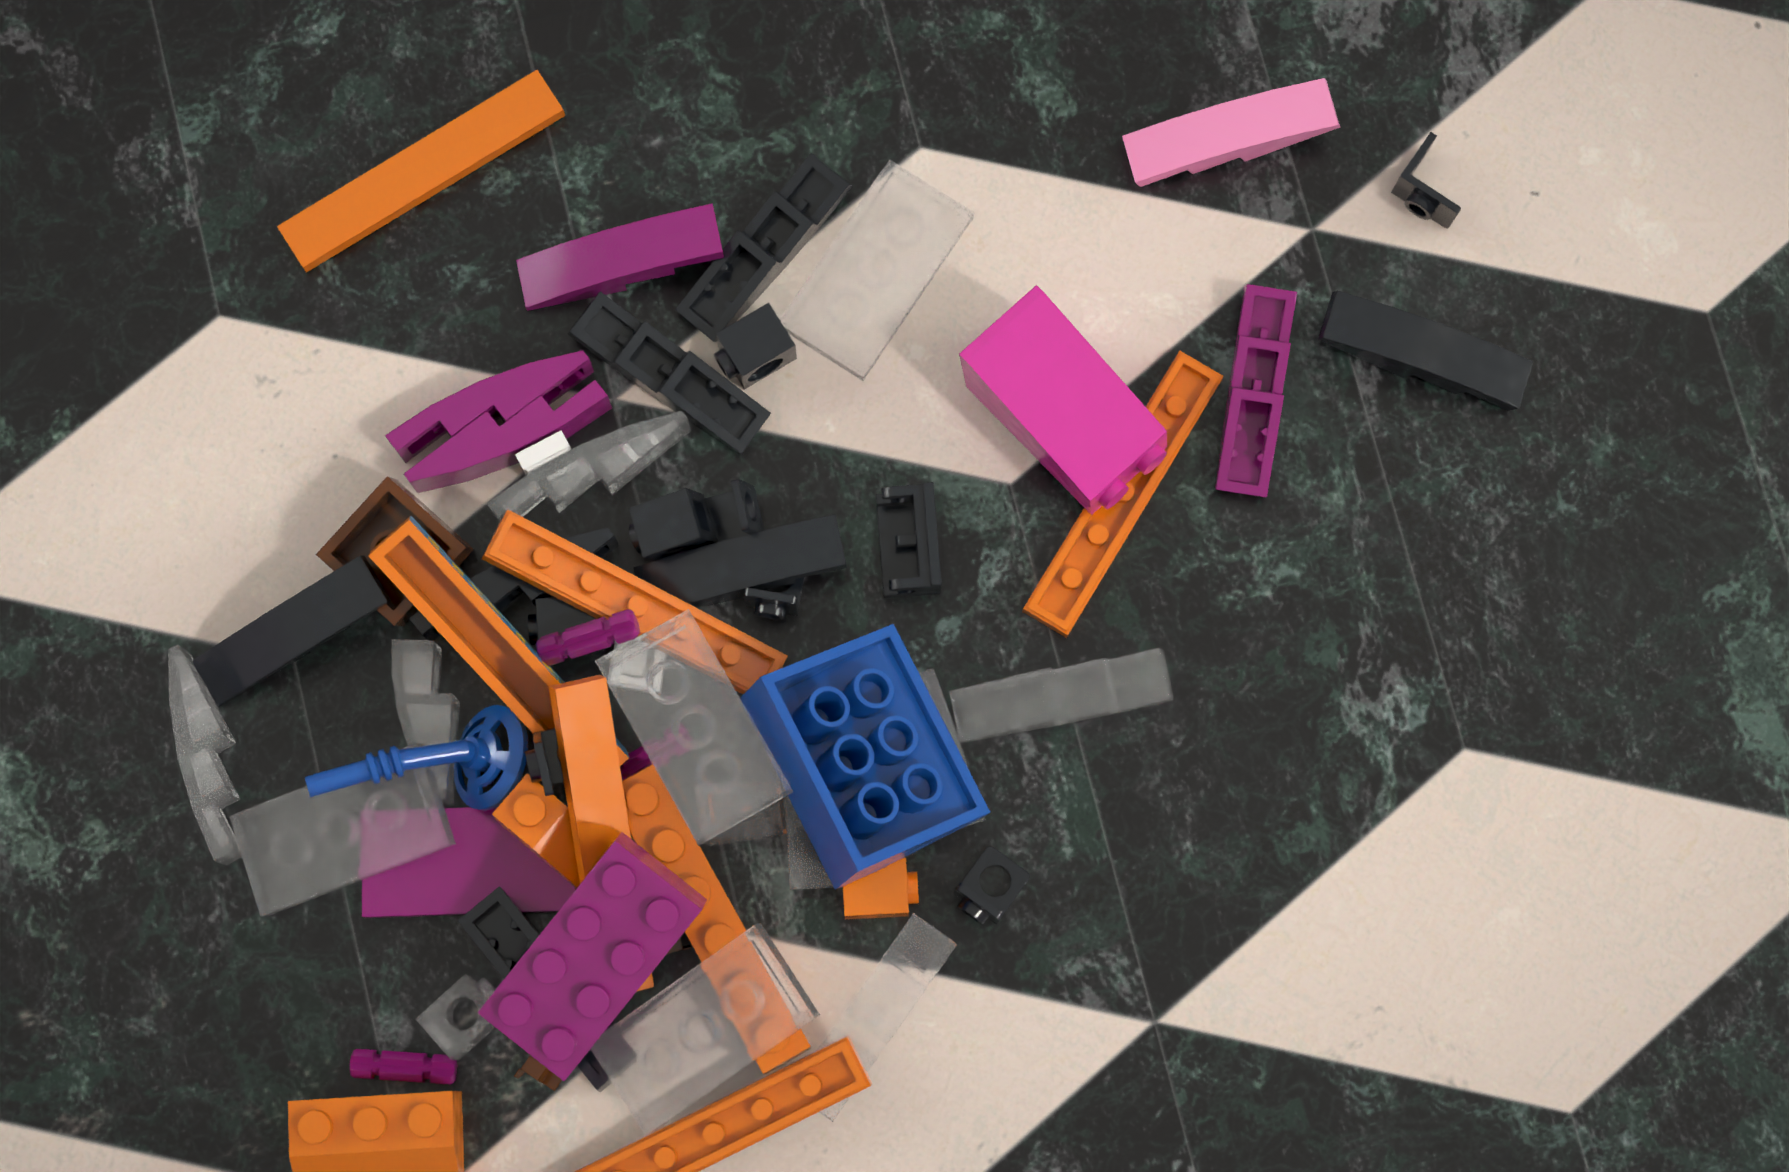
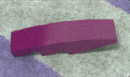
M712 203L603 230L516 260L525 307L529 311L592 298L600 291L605 295L626 291L625 284L674 275V268L724 258Z
M1245 284L1226 402L1215 484L1216 490L1267 497L1284 400L1282 393L1291 346L1289 339L1297 292Z
M583 350L530 362L480 380L430 405L386 434L385 437L403 461L407 463L444 434L448 433L452 438L486 411L495 421L501 418L505 423L539 396H542L548 405H551L591 375L594 370L589 357Z
M594 380L554 411L544 398L539 396L500 427L486 411L405 472L404 476L417 493L468 482L519 463L515 454L561 430L565 438H569L611 410L610 400L605 391Z

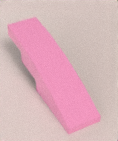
M1325 78L1221 103L1123 135L1122 138L1135 183L1142 187L1186 170L1195 174L1237 158H1241L1246 162L1340 128V124Z

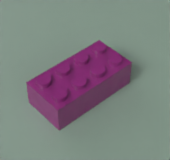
M621 832L477 1013L562 1081H565L702 911L707 899Z

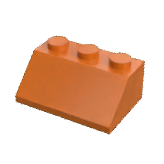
M462 1091L288 1101L289 1159L292 1172H464Z

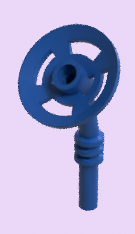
M492 705L478 712L470 720L459 741L398 750L396 746H391L389 753L381 749L378 750L375 757L370 752L366 754L365 760L306 776L305 781L310 797H314L370 780L374 785L379 784L381 777L389 781L392 780V774L394 773L398 778L403 777L405 770L454 763L455 786L462 801L469 807L477 810H492L503 802L523 776L527 762L525 751L528 750L527 730L525 724L509 707ZM501 723L505 726L508 734L509 751H503L500 739L495 733V730ZM462 769L465 776L468 778L467 787L462 777ZM503 770L498 782L489 791L483 793L482 787L491 784L497 778L500 771Z

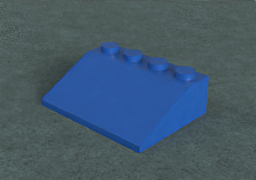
M894 624L763 675L740 698L835 890L872 874L990 813Z

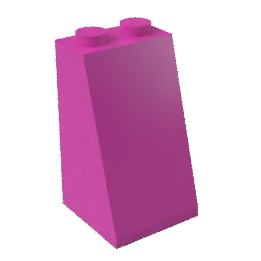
M1037 285L959 353L966 387L1091 515L1101 506L1105 509L1114 506L1128 491L1129 487L1126 483L1140 471L1144 475L1150 473L1163 461L1167 454L1164 450L1167 447L1166 429Z

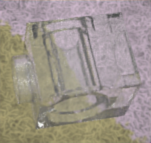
M464 975L420 1014L416 1020L451 1060L459 1061L495 1027L479 1015L474 1026L461 1030L453 1020L455 1006L462 1000L471 999L480 1010L496 988L485 977L476 982L472 977Z

